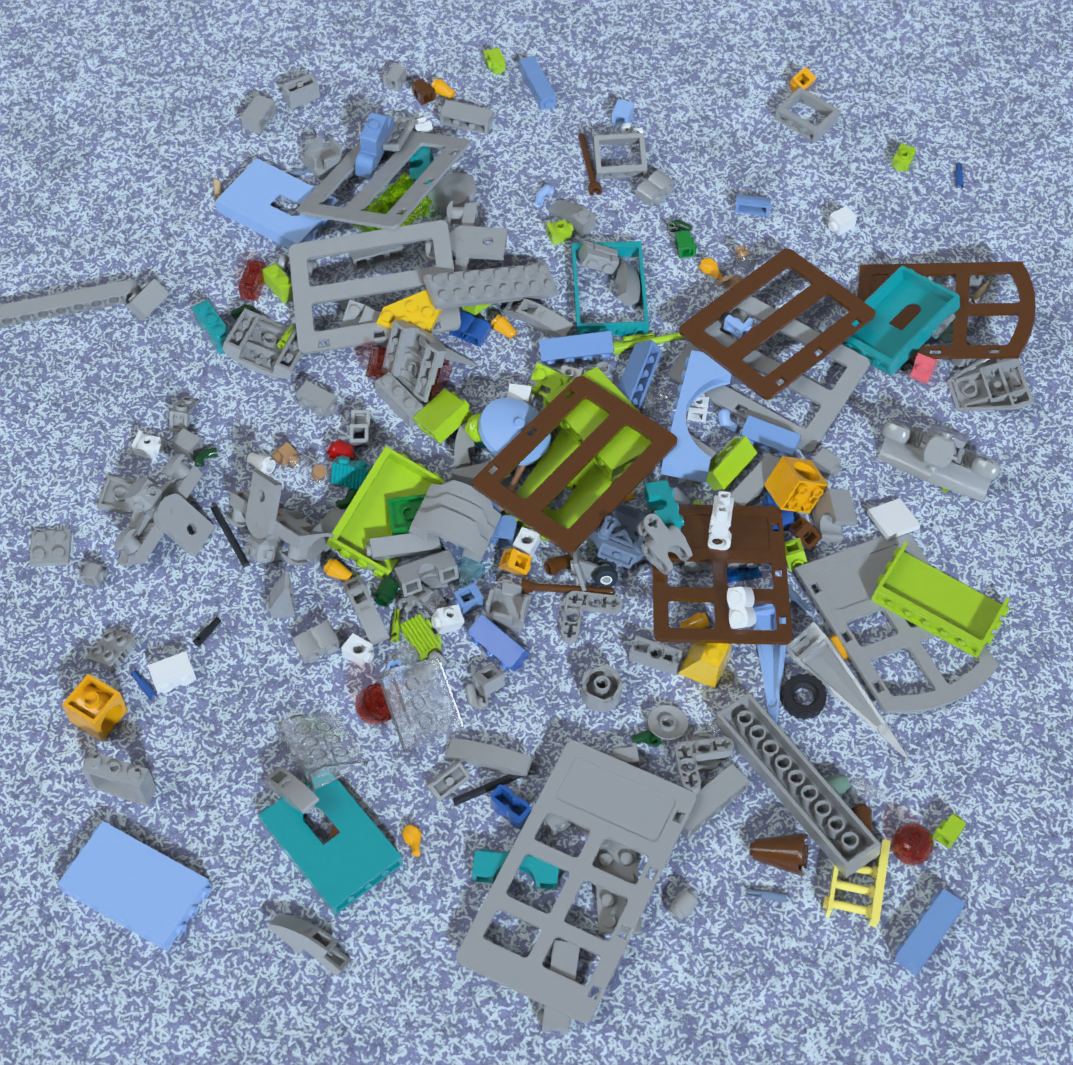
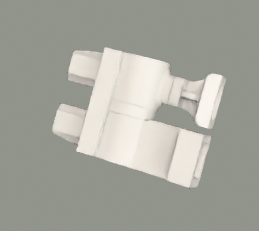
M719 491V495L714 497L708 546L711 549L727 550L731 545L732 534L729 531V527L731 525L734 498L730 497V492ZM720 539L723 543L714 544L712 540Z

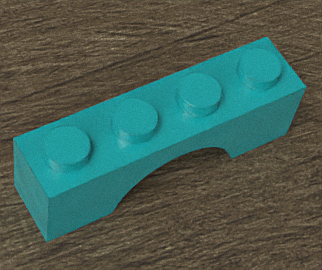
M489 849L475 850L472 881L493 884L510 852L496 853ZM531 855L525 856L518 870L527 873L533 879L536 888L557 890L559 868Z

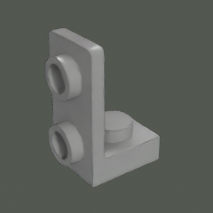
M185 396L172 407L169 414V431L179 433L183 428L189 431L190 413L197 407L199 400Z

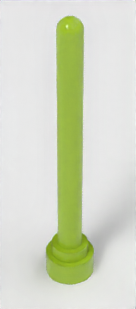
M673 333L624 343L614 340V355L621 354L626 349L634 348L635 343L653 340L658 344L685 338L680 333Z

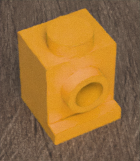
M805 66L791 79L789 83L790 89L793 93L799 87L807 90L814 84L817 77Z
M514 548L503 550L498 569L506 570L517 576L527 575L531 568L530 562L532 557Z

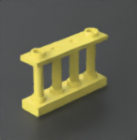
M882 839L880 855L875 858L878 859L877 866L873 865V867L864 865L856 871L857 873L870 875L871 878L875 879L874 885H870V887L837 880L838 868L833 864L829 896L825 895L823 901V908L826 909L825 916L830 917L832 908L865 915V918H869L868 926L877 927L881 915L891 841ZM835 889L868 895V898H872L871 905L866 907L834 900Z

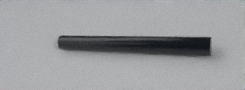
M218 506L212 507L211 511L243 568L249 566L248 559Z
M505 775L452 798L454 806H457L496 789L499 784L506 785L524 776Z

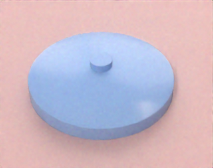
M496 399L490 402L480 415L478 422L480 437L487 449L497 456L540 412L530 404L519 399ZM532 428L527 434L532 436L536 430ZM549 434L519 465H530L540 460L549 448L551 435Z

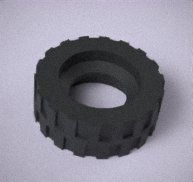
M806 673L793 675L783 686L781 703L784 705L785 711H788L791 716L793 715L795 718H802L803 720H807V718L812 719L814 716H818L824 709L827 699L826 687L815 676ZM801 688L808 689L813 693L814 700L809 705H800L795 701L794 693Z

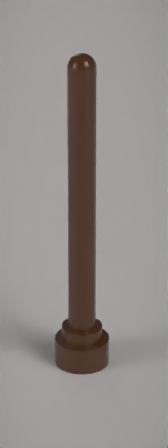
M581 133L578 138L590 181L588 191L591 196L595 192H597V195H600L602 187L596 181L586 138Z
M524 578L521 581L523 594L533 593V591L561 593L582 591L581 586L533 583L530 579ZM586 586L587 591H582L613 595L615 592L613 588Z

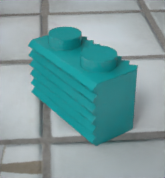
M347 456L336 457L332 462L330 483L359 490L373 465L367 464V461L350 460Z

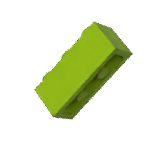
M747 436L734 437L710 462L706 481L712 489H727L734 478L742 473L745 466L753 461L757 451Z

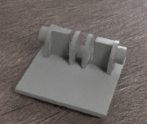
M109 628L99 642L91 648L85 658L106 665V669L112 673L120 666L121 662L119 660L124 662L125 659L122 655L128 657V654L136 647L137 641L134 639V635Z

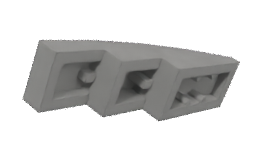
M458 738L451 739L445 755L448 759L465 761L468 765L488 768L489 771L519 776H527L533 760L532 756L510 749Z

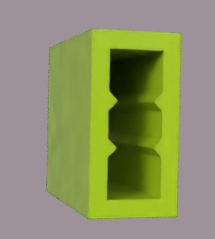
M444 388L412 418L425 434L441 444L469 419L472 413L469 410L470 405L465 399L460 400L455 392L452 391L450 393Z

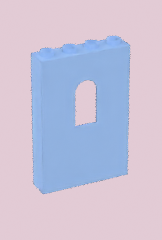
M258 158L215 201L217 212L288 249L293 244L317 239L320 232L327 228L331 222L328 219L304 215L291 216L271 206L270 204L279 195L301 205L316 188ZM331 195L323 202V205L340 207L339 199Z

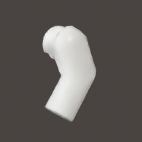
M625 123L621 126V131L623 134H629L634 131L643 133V128H634L630 124Z

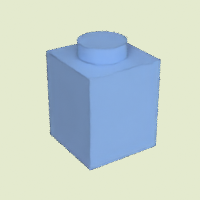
M618 99L612 112V124L620 126L625 123L629 124L634 112V103Z

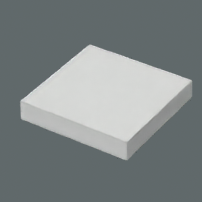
M900 498L870 508L867 511V515L886 540L918 530L921 525Z

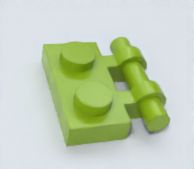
M537 362L531 379L537 383L535 386L531 384L527 386H532V394H535V397L539 396L544 399V395L548 393L542 390L543 385L550 388L551 392L556 387L568 383L571 377L541 362Z

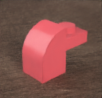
M918 353L913 370L910 373V378L927 385L936 369L938 360Z

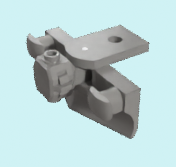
M451 201L446 210L447 223L449 226L461 224L450 233L454 272L472 270V258L504 260L508 228L479 227L477 204L465 203V207H454V201ZM427 240L425 243L426 259L428 262L436 263L433 241ZM487 241L492 242L490 245H485L484 243Z
M896 420L887 421L882 428V435L885 436V440L877 459L931 484L983 502L992 480L996 479L1000 473V462L964 448L968 444L970 437L938 424L930 427L928 433Z
M177 454L168 461L165 466V475H172L173 478L159 488L158 483L152 477L142 478L135 481L125 494L124 499L128 503L129 508L133 510L129 527L119 534L114 544L116 551L122 549L118 564L131 566L145 563L164 533L189 555L194 557L213 531L215 526L186 501L203 473L194 465L188 466L182 461L185 454ZM188 525H191L193 528L191 535L187 531Z
M260 470L253 471L250 490L231 492L230 505L233 506V513L226 516L227 521L232 526L238 528L248 527L252 534L248 537L245 554L258 563L277 562L283 557L291 565L301 566L309 562L306 560L308 548L321 537L333 538L334 535L313 531V526L303 520L302 514L298 510L285 512L279 508L282 484ZM285 542L289 544V550L284 552Z

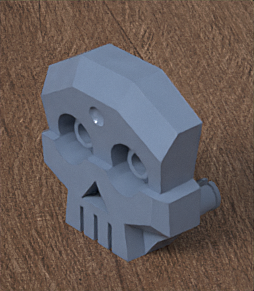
M621 503L609 516L605 517L604 522L588 537L599 550L597 557L607 559L610 562L614 561L618 565L622 564L621 566L628 569L638 561H649L641 548L645 541L637 531L638 525L647 514L640 509Z

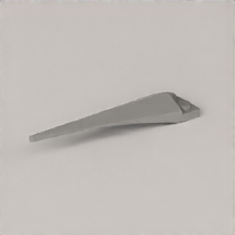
M349 299L340 328L377 322L381 312L366 304ZM374 333L375 338L384 337L385 333ZM389 341L374 344L387 347ZM446 348L445 360L478 366L477 363Z
M813 622L786 646L788 653L808 673L815 676L818 680L820 679L830 692L856 713L901 755L908 758L907 753L832 640L816 622Z

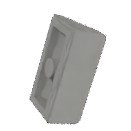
M455 761L424 786L440 802L469 780L471 776L461 761Z

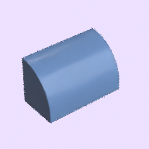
M737 194L735 213L769 217L771 198Z

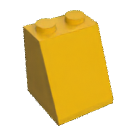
M692 643L678 674L715 689L730 658L732 644Z

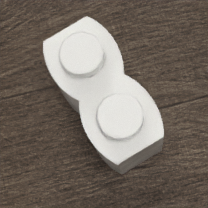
M729 588L727 591V602L731 608L729 611V622L732 629L755 627L756 613L753 608L754 593L752 588Z

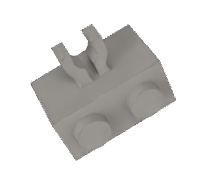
M311 73L300 78L296 74L294 75L295 80L291 81L290 78H286L287 83L281 85L283 98L290 109L320 98L319 84Z

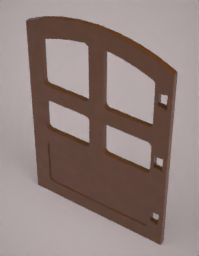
M1022 261L860 265L857 297L864 302L902 265L913 269L916 273L927 278L929 276H956L955 292L960 295V308L952 315L954 318L952 344L949 346L922 345L909 359H916L918 353L932 359H1019L1030 339L1036 312L1035 292L1030 275ZM973 275H1011L1020 301L1018 303H969L970 277ZM915 304L907 305L889 324L902 331L921 312V308ZM1019 316L1014 334L1007 345L966 344L968 317ZM988 350H999V353H988ZM930 351H941V354H930Z

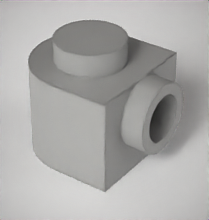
M96 562L87 563L81 573L80 581L86 585L100 587L102 581H106L108 572Z

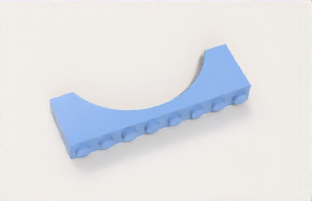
M691 350L690 357H686L684 367L687 370H683L681 376L683 384H679L677 395H680V397L675 398L673 409H676V412H672L670 418L672 426H668L667 429L676 435L677 445L659 463V466H662L661 474L706 483L711 457L704 453L692 440L686 426L685 416L692 403L703 393L715 387L730 384L732 374L705 353Z

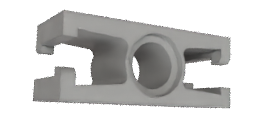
M635 636L634 646L631 647L629 652V661L676 676L678 665L682 661L683 651ZM637 648H639V649H641V650H643V651H646L647 653L640 652V651H636V650H637ZM652 655H659L660 657L655 658ZM665 658L675 660L677 662L672 663L668 660H665Z

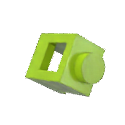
M499 47L484 51V63L487 65L488 70L491 69L493 74H501L506 71L505 59Z
M901 143L893 158L891 167L897 171L908 172L915 158L917 148Z
M563 219L551 224L550 222L546 223V234L552 245L572 239L574 229L571 222L567 223Z
M952 814L948 820L943 819L932 838L951 849L967 823L960 816Z

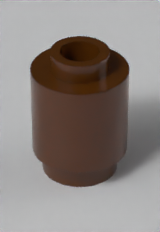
M856 804L851 810L871 831L872 809L866 804Z

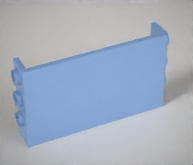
M103 821L100 826L93 830L92 837L87 844L85 843L80 848L77 858L69 863L66 873L57 885L65 894L168 951L176 937L181 936L185 932L186 923L189 918H193L199 910L198 905L201 900H205L211 892L210 882L200 874Z

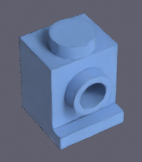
M473 583L454 592V601L452 603L453 605H459L462 614L465 615L477 608L484 607V597L476 584Z

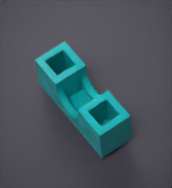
M420 147L410 158V187L434 161V153H430V147Z
M207 299L193 306L192 310L196 322L203 331H207L212 345L218 354L221 355L225 353L222 349L230 331Z
M668 481L645 483L644 499L648 510L659 509L655 510L654 514L661 518L665 526L668 528L671 525H675L681 531V526H684V519L682 515H679V505L677 501H674V491L672 487H669Z

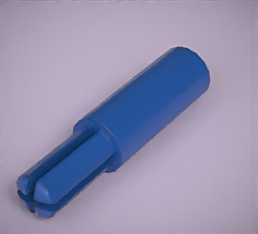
M960 162L956 163V188L957 185H961V188L964 187L962 163Z
M136 670L132 671L131 676L136 680L137 685L150 700H152L151 697L153 695L157 697V693Z

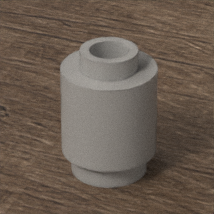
M682 889L670 903L668 913L672 917L675 916V919L681 922L699 904L697 901L698 896L690 889H687V891Z

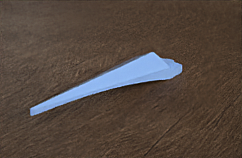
M772 586V587H767V588H761V589H772L773 586ZM754 603L756 625L753 629L776 630L774 605ZM779 617V624H786V617ZM757 644L768 715L777 724L786 645Z

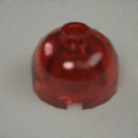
M379 683L362 689L355 701V709L359 718L370 725L384 724L392 719L396 713L397 706L396 701L393 702L391 697L393 695L386 686Z
M905 823L895 831L890 845L892 853L900 862L910 866H917L926 862L932 855L934 840L929 830L921 824Z

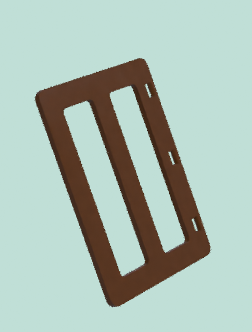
M786 248L684 322L679 328V333L761 398L770 400L875 318L876 311L795 251ZM788 268L811 283L810 286L729 347H724L704 331ZM825 296H829L849 311L767 376H762L742 361L747 355ZM857 320L859 324L854 327L852 323ZM820 349L822 353L817 356L815 352ZM780 379H782L783 381H785V382H784L783 384H781L780 386L776 383V382H778Z
M578 376L473 478L472 486L479 493L564 552L573 553L604 522L605 517L609 516L677 445V437L588 378ZM570 391L573 395L566 399L564 396ZM583 400L591 401L610 414L527 499L520 498L500 484ZM629 426L652 441L644 452L570 528L562 527L542 513L547 505L624 427ZM534 428L536 432L529 436L527 433ZM495 465L498 469L493 474L489 473L488 471Z

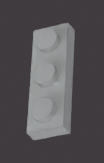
M399 117L383 143L384 150L400 151L416 123L415 117Z

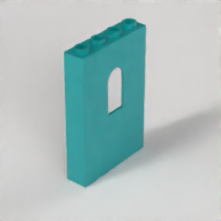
M641 241L593 243L617 250L618 257H638L643 321L611 323L580 322L576 259H579L578 253L584 243H572L571 256L577 335L611 331L612 335L620 337L633 334H648L649 319Z
M902 265L865 301L866 304L876 311L875 318L842 343V345L869 359L870 365L892 376L960 308V295L948 290L939 283L931 281L926 276L916 273L913 269ZM915 304L921 308V312L902 331L889 324L907 305ZM857 320L852 323L854 327L859 324Z
M326 766L322 770H317L310 779L302 783L319 798L314 807L320 808L339 830L340 833L323 845L304 822V814L288 805L283 797H280L272 806L264 808L258 816L264 828L335 916L401 867L403 861L399 852Z

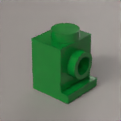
M675 232L674 243L678 257L696 256L697 245L694 238L690 236V232Z

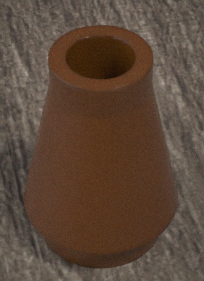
M569 553L548 558L544 562L545 571L549 576H557L571 565L570 560H573V558H571Z

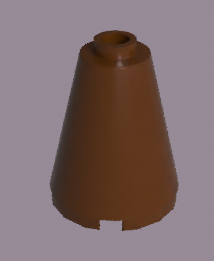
M798 833L755 839L754 843H750L749 854L753 856L755 861L798 876H805L802 866L807 869L809 845H805V839H809L808 834Z

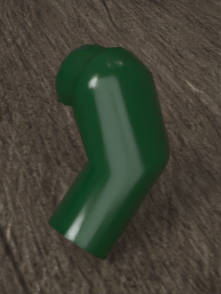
M245 304L230 311V313L236 319L240 317L244 308L257 313V309L254 306Z
M217 448L205 449L193 457L195 467L204 466V459L218 457Z
M349 488L345 499L335 501L336 507L340 510L348 508L358 490Z
M649 730L630 736L632 743L640 744L644 742L652 747H657L661 744V738L655 736Z

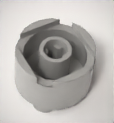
M599 665V667L590 668L585 672L582 678L581 696L582 701L588 708L597 712H609L619 704L622 695V680L617 670L607 665Z

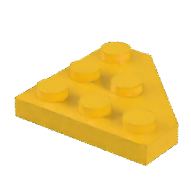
M426 289L383 307L376 324L379 327L392 330L394 321L403 320L431 334L442 309L435 310Z

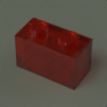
M248 259L238 286L241 299L258 302L265 284L263 269L266 268L265 262Z

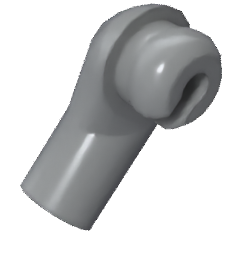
M475 685L466 686L465 691L468 704L478 710L486 709L489 704L488 699L476 694Z

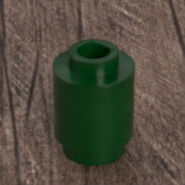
M392 577L381 579L374 594V601L378 605L388 607L393 602L399 588L396 579Z

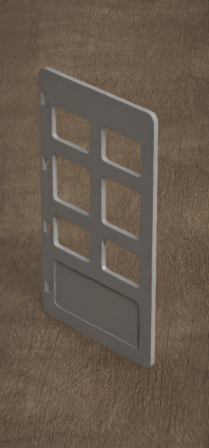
M568 742L456 954L458 964L578 1022H590L696 803V795L686 788L580 742ZM677 812L684 814L680 823L673 821ZM548 814L558 816L590 831V835L578 857L574 858L535 840ZM609 839L648 857V862L636 884L629 883L593 866V862L604 840ZM527 855H531L569 873V877L550 913L537 910L506 894ZM650 868L656 870L652 880L646 878ZM585 881L628 900L618 924L608 941H604L565 922V918ZM497 911H503L541 930L528 957L519 956L484 939V935ZM622 926L628 928L624 939L617 936ZM556 938H561L600 957V961L588 985L583 986L543 967L542 964ZM593 986L600 989L595 999L588 996Z

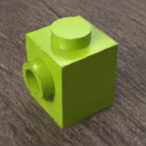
M800 538L785 542L786 561L790 572L794 571L796 567L808 563Z

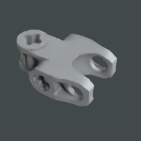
M648 514L638 525L637 531L645 541L641 546L643 554L663 574L667 575L674 569L673 563L668 557V552L675 553L684 562L693 556L692 550L682 532L675 525L667 528L658 515Z

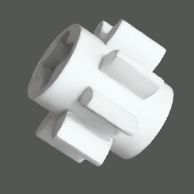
M425 117L416 119L417 123L414 125L415 132H433L430 120H426Z

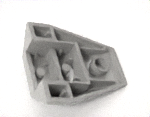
M993 350L990 353H999V350ZM979 359L947 380L957 411L1012 410L1035 404L1019 359ZM952 382L954 383V387H955V390H956V393H957V396H958V399H959L961 408L959 407V404H958V401H957V398H956V395H955V391H954Z

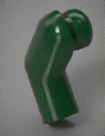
M679 219L670 221L667 224L669 232L681 230L691 232L693 229V225Z

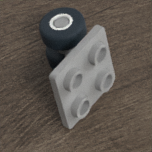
M579 548L575 552L570 553L571 558H573V560H570L572 571H576V583L581 585L582 591H587L586 579L593 577L595 583L603 588L612 587L617 583V564L614 561L610 562L600 557H596L593 563L582 559Z

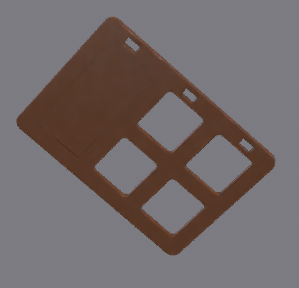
M678 504L679 515H682L684 519V526H681V532L685 536L693 554L686 562L711 563L713 587H671L668 585V576L660 572L652 564L654 638L660 642L790 644L793 633L783 519L780 508L775 506L733 505L731 525L729 527V531L732 534L731 545L727 550L711 549L708 546L713 505ZM659 509L651 510V514H654V511ZM778 525V531H772V526ZM720 539L712 540L714 544L723 543ZM668 552V557L671 561L684 562L675 553ZM727 563L771 565L773 588L752 590L754 593V603L774 605L776 630H737L730 628L729 605L727 602V591L729 589L727 584ZM782 570V577L776 576L775 571ZM670 601L713 603L715 628H671L669 626L668 603ZM779 617H786V624H779Z

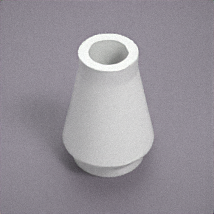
M252 452L247 457L248 463L265 474H270L275 469L276 463L270 456Z

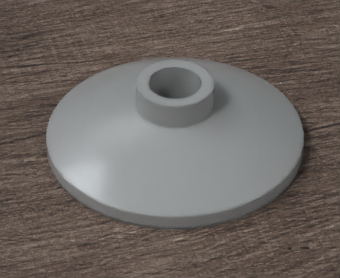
M660 705L655 707L648 715L647 723L650 731L661 739L675 740L682 737L687 731L688 719L685 713L675 706Z

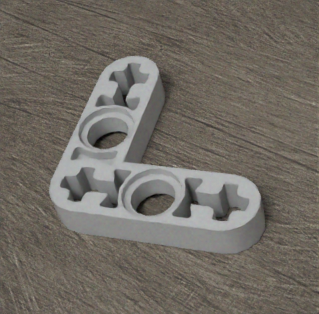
M569 592L566 597L563 615L562 641L567 644H573L578 640L582 611L618 614L623 606L621 598L615 595L591 592ZM574 597H577L578 601L576 603H572ZM584 598H586V605H583ZM595 599L598 600L600 604L596 607H593L589 604V602ZM603 600H606L605 607H603ZM612 602H616L615 608H611ZM575 614L578 619L576 621H569L567 616ZM569 626L573 627L571 638L567 637Z
M717 737L678 743L675 746V761L681 787L697 795L701 790V779L696 761L730 757L733 754L734 742L728 737ZM707 747L710 751L703 753L699 751V748ZM682 751H685V753H687V758L683 759L684 756ZM691 766L693 770L689 772L684 771L682 767ZM691 778L694 787H691L689 784V779Z

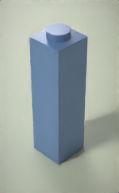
M535 56L520 59L519 71L540 110L551 109L556 106V94Z

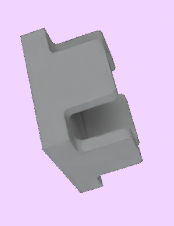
M319 136L307 142V150H305V153L300 154V160L319 180L328 176L343 160L342 146L334 138L330 139V144H323V138Z
M503 582L502 589L495 587L490 589L486 602L485 616L499 627L522 632L532 596L523 594L521 585Z

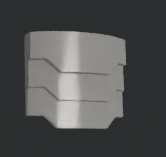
M244 308L226 338L222 349L233 360L252 371L284 379L291 377L302 356L298 349L296 329H294L284 349H279L277 344L289 327L278 324L264 315L257 314Z
M403 320L394 321L381 371L385 374L390 372L419 402H427L431 386L435 383L438 368L443 366L446 348L441 341L429 332Z
M456 480L442 485L431 484L414 517L409 532L424 539H427L429 533L465 548L462 555L480 563L501 514L493 508L490 499L470 485Z

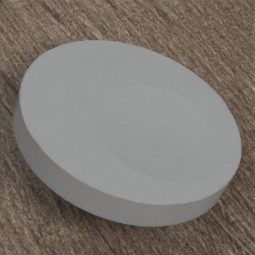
M462 172L451 173L440 179L431 192L428 193V199L431 206L440 212H446L447 206L451 201H454V207H465V203H470L477 193V186L473 177L469 174Z

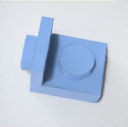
M728 315L724 320L723 329L739 339L753 329V319L749 317L743 324L738 318Z

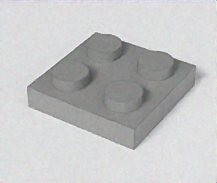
M71 529L32 531L30 567L69 565Z

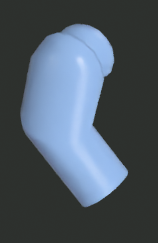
M544 185L538 190L535 205L543 206L545 195L551 196L554 193V188L550 187V185Z
M721 409L718 412L720 426L735 433L739 428V424L731 421L728 409Z

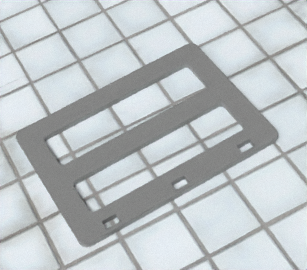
M411 131L400 151H396L346 207L323 205V202L355 169L356 157L361 151L359 142L298 207V212L304 216L389 230L397 229L467 150L470 142L466 138ZM427 146L444 149L387 214L363 211L420 147Z
M444 220L401 226L394 230L382 229L291 245L289 248V260L299 351L302 354H312L389 341L391 330L377 326L376 322L317 332L314 328L312 307L316 304L426 287L423 280L425 275L454 272L448 223ZM420 241H433L436 260L434 267L310 286L308 261L310 259ZM459 307L442 309L436 324L440 323L441 327L434 328L431 334L458 330L461 327ZM374 333H385L384 337L375 338ZM329 341L330 345L319 346V342Z
M750 296L704 331L724 347H729L737 340L721 332L720 328L724 324L725 318L734 309H738L761 322L777 309ZM793 320L779 331L805 346L821 334L797 320ZM691 342L687 344L669 370L670 379L678 384H683L681 376L683 370H687L684 365L686 357H690L691 350L702 352ZM841 344L826 356L846 367V370L832 390L817 384L803 375L786 387L820 406L819 411L807 428L796 425L725 385L715 387L703 394L709 397V401L724 409H728L731 413L745 421L748 415L800 434L801 441L797 449L805 453H812L868 370L870 361L865 356ZM754 350L742 359V361L764 376H767L781 365V363L757 350ZM780 379L777 383L783 384L785 381ZM738 405L747 410L745 414L736 409Z

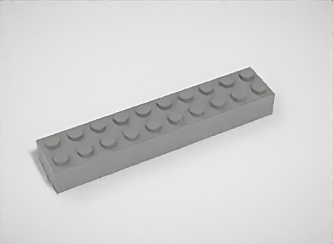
M747 693L716 714L718 728L726 737L734 742V747L845 878L880 855L881 843L750 693Z

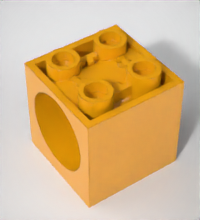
M782 456L764 486L780 510L810 514L828 487V483L812 460Z
M90 674L84 677L62 704L70 723L101 742L104 741L128 711L120 692Z

